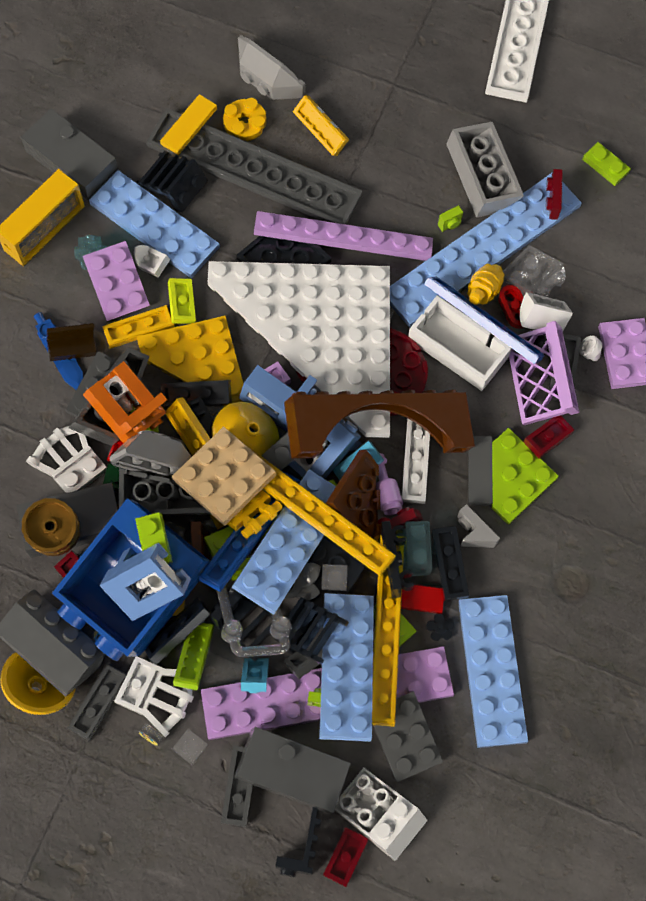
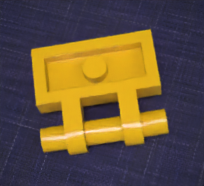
M261 490L227 525L235 531L244 526L245 528L241 531V534L248 539L252 534L256 535L262 530L261 526L268 520L272 521L277 517V512L283 506L279 501L268 505L271 502V496ZM258 512L261 513L256 519H253Z

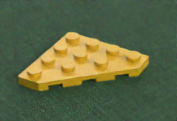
M226 316L136 336L140 352L149 356L148 364L160 368L162 372L183 382L231 380L232 403L243 402L239 399L243 380Z

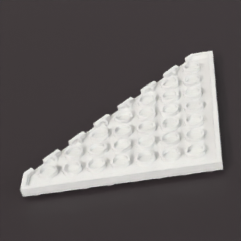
M209 261L208 286L214 292L216 291L235 312H238L258 334L260 333L272 348L280 355L282 354L303 377L308 378L311 375L317 379L314 388L318 392L327 391L329 394H337L341 391H350L351 394H358L362 391H372L373 394H380L383 391L390 390V266ZM367 410L345 417L347 420H351L365 437L389 438L390 412Z

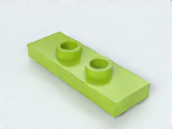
M202 623L185 639L174 676L173 686L198 690L214 632L213 624Z

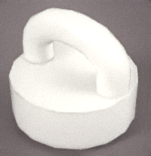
M588 336L581 342L579 352L586 359L597 361L601 356L602 342L595 336Z

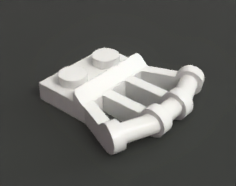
M69 426L60 429L56 428L47 439H41L32 457L29 456L26 460L32 467L53 477L65 493L86 488L107 470L105 464L88 445L86 435L69 429ZM78 433L83 449L77 452L66 439V436ZM58 441L73 456L67 462H64L52 448ZM46 451L60 466L56 470L40 462Z
M135 657L114 702L145 716L166 738L170 734L168 731L180 719H184L186 715L185 709L194 697L192 696L193 689L183 688L182 691L161 682L163 677H174L176 669H165L140 657ZM159 688L179 697L180 699L176 707L154 698L157 689ZM151 704L171 713V715L161 724L148 711V708Z

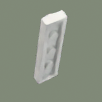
M408 418L402 500L408 503L425 504L430 434Z

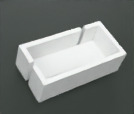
M438 295L409 330V337L423 351L480 391L484 390L506 362L512 349L496 336L493 337L490 348L486 346L491 333Z

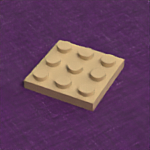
M222 427L172 475V479L225 526L276 476V471L225 427Z

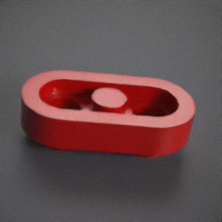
M507 285L501 289L498 301L509 324L517 329L524 328L521 322L515 319L516 316H520V307L524 297L518 287ZM506 297H511L513 301L506 300Z

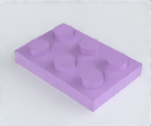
M126 241L82 256L107 321L150 306Z
M645 318L600 323L598 328L611 389L646 385Z

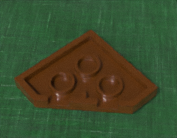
M367 449L358 451L326 504L374 540L378 541L381 535V524H378L377 510L381 509L380 490H376V476H379V465Z

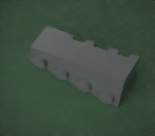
M128 347L119 356L106 376L124 361L141 381L149 356ZM109 387L113 395L119 394L116 387ZM88 401L69 426L71 430L110 446L119 441L118 436Z
M119 468V508L128 498L140 503L152 514L162 513V517L212 515L174 480Z

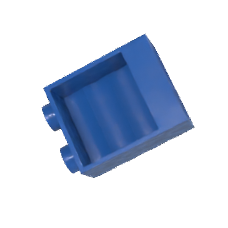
M128 498L52 592L54 596L64 603L57 611L58 614L66 622L79 630L86 623L101 634L95 641V645L115 661H119L123 654L127 657H139L146 650L159 631L198 584L199 575L210 562L209 559L164 524L172 563H168V565L174 572L182 568L191 578V581L183 596L132 621L99 586L107 571L116 566L126 549L131 547L137 554L142 552L135 518L151 515L152 513L140 503Z

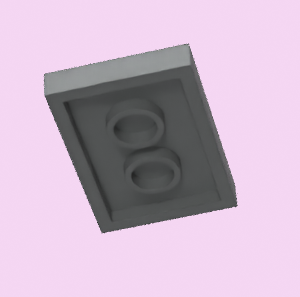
M414 691L397 697L395 726L373 725L396 782L443 763Z

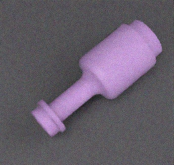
M380 453L384 459L379 464V481L376 483V490H380V510L385 515H395L398 511L402 510L403 500L397 481L393 478H388L385 468L387 459L384 454Z

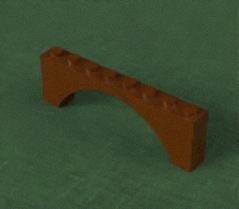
M454 389L446 390L443 393H436V390H427L422 393H415L414 390L394 393L392 390H387L380 394H373L372 391H362L358 394H351L350 391H341L337 394L321 391L314 395H307L306 392H295L284 402L292 459L315 458L323 452V444L327 436L340 420L351 414L367 410L393 412L412 420L435 438L443 448V453H464L475 447L466 392H457Z

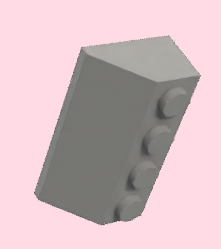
M493 122L452 130L446 145L476 218L492 215L523 198L524 194Z

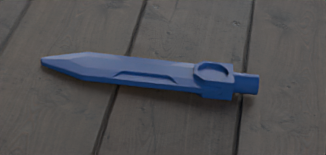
M38 312L34 315L38 323L35 327L40 340L48 352L46 342L47 328H55L56 325L52 323L50 318L46 320L42 312ZM76 359L53 361L64 381L77 390L83 379V371Z

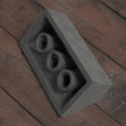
M33 589L17 601L0 622V638L66 697L100 668L105 654L85 633L66 622L58 614V610Z

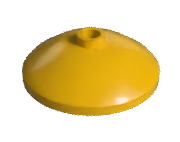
M235 402L225 406L216 415L212 424V437L222 427H225L260 456L279 440L278 429L273 419L260 407L248 402Z
M16 652L6 660L2 668L0 682L5 697L16 708L30 714L45 715L59 711L70 702L76 690L74 689L65 697ZM32 687H37L40 690H34Z

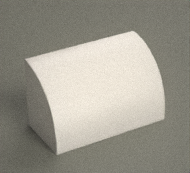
M526 292L520 307V322L522 327L536 330L546 327V323L556 321L562 327V331H564L573 313L565 301Z

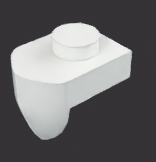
M138 245L134 248L136 265L141 270L159 278L170 258L147 245Z

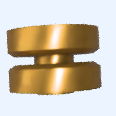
M44 498L34 502L26 510L22 518V533L25 540L37 552L46 556H60L69 552L76 545L80 537V522L77 515L65 502L56 498ZM50 524H55L53 530H47V528H50Z

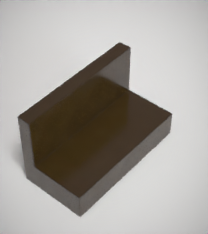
M94 324L47 328L46 342L50 361L96 356L93 337Z

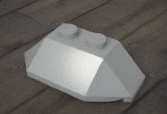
M242 35L238 37L240 75L246 83H251L262 95H267L272 100L303 98L305 95L304 81L298 79L283 63L252 40Z
M144 430L138 432L137 435L131 437L110 456V462L113 466L127 470L172 478V475L191 458V455L180 441L173 440L169 436H160L153 434L151 431Z

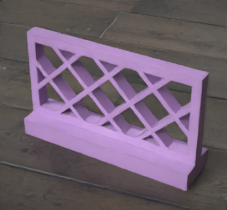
M556 321L546 323V327L518 335L543 354L551 357V363L547 369L540 367L538 363L533 364L521 354L515 353L514 349H511L509 355L523 425L567 413L570 415L580 413L562 327ZM546 334L547 341L542 348L533 344L537 336ZM522 361L531 365L525 376L518 373V367ZM535 368L544 372L538 383L529 379ZM548 375L555 378L556 381L551 391L542 387ZM526 382L535 386L529 397L522 393V388ZM540 389L548 393L542 405L533 400ZM554 396L559 399L561 408L551 411L546 407ZM531 403L540 407L535 416L527 418L526 410Z

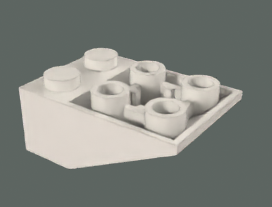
M365 768L360 771L342 793L335 808V811L394 861L397 860L428 821L416 806Z

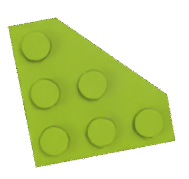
M507 428L492 442V510L509 525L552 485L559 476L541 458L538 459L512 430Z

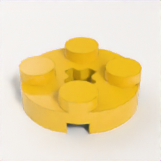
M254 98L236 100L228 104L224 109V128L231 136L238 137L243 141H250L259 137L264 127H266V112ZM242 117L249 118L248 123H244V121L239 120L242 119Z

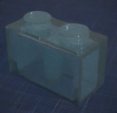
M405 522L403 533L404 537H406V544L404 545L406 570H411L412 576L430 575L432 571L430 522Z

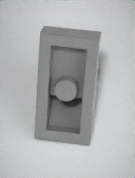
M467 504L459 510L457 516L459 524L465 530L471 531L462 540L461 547L494 548L498 544L500 538Z

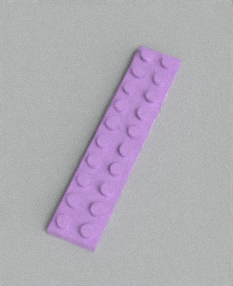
M444 647L399 654L396 698L411 691H414L418 703L454 696ZM322 668L311 670L299 679L293 673L268 677L266 692L249 693L248 691H241V682L201 689L208 740L247 734L254 727L269 730L320 721V707L307 706L309 691L314 692L315 688L321 689Z

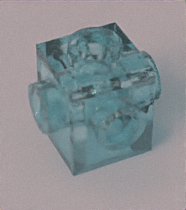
M87 235L85 237H78V246L74 247L75 260H79L82 270H87L82 256L107 248V245H103L101 236Z

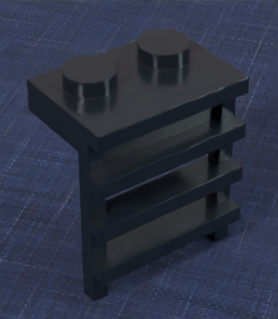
M164 150L163 153L160 152L158 154L159 158L140 181L137 180L135 183L144 189L167 196L176 211L183 213L208 180L195 159L187 160L185 156L180 158L177 154L173 153L170 155L168 151Z
M232 588L228 593L229 597L224 602L219 601L211 610L212 623L248 657L256 662L259 658L253 651L278 625L282 626L284 621L277 614L273 615ZM259 606L263 611L238 637H235L232 632ZM268 615L274 619L249 647L242 643Z
M300 597L274 636V639L288 653L294 654L298 652L322 665L324 660L318 654L338 623L346 627L349 622L337 614L331 613L323 607L320 608L315 603H310ZM327 618H329V621L327 622V624L325 625V627L313 643L312 647L309 651H307V648L309 647V645L311 644V642L323 626L324 622Z
M312 808L304 860L277 856L275 867L280 870V875L296 877V873L312 875L313 868L308 867L309 859H315L316 852L311 851L312 843L317 844L318 835H313L314 828H320L321 819H316L318 808Z

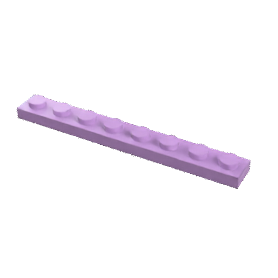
M257 211L254 235L427 261L432 257L433 238L260 211Z

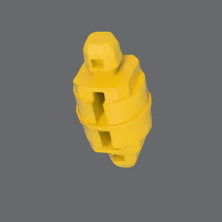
M485 264L474 273L468 284L467 294L470 303L484 305L497 296L504 282V273L501 266L498 264Z

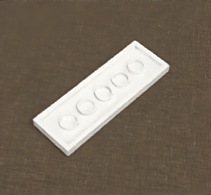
M506 0L485 94L527 103L549 0Z

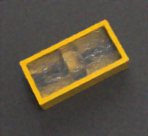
M60 169L52 174L0 224V243L3 250L22 266L26 265L85 207L79 185Z

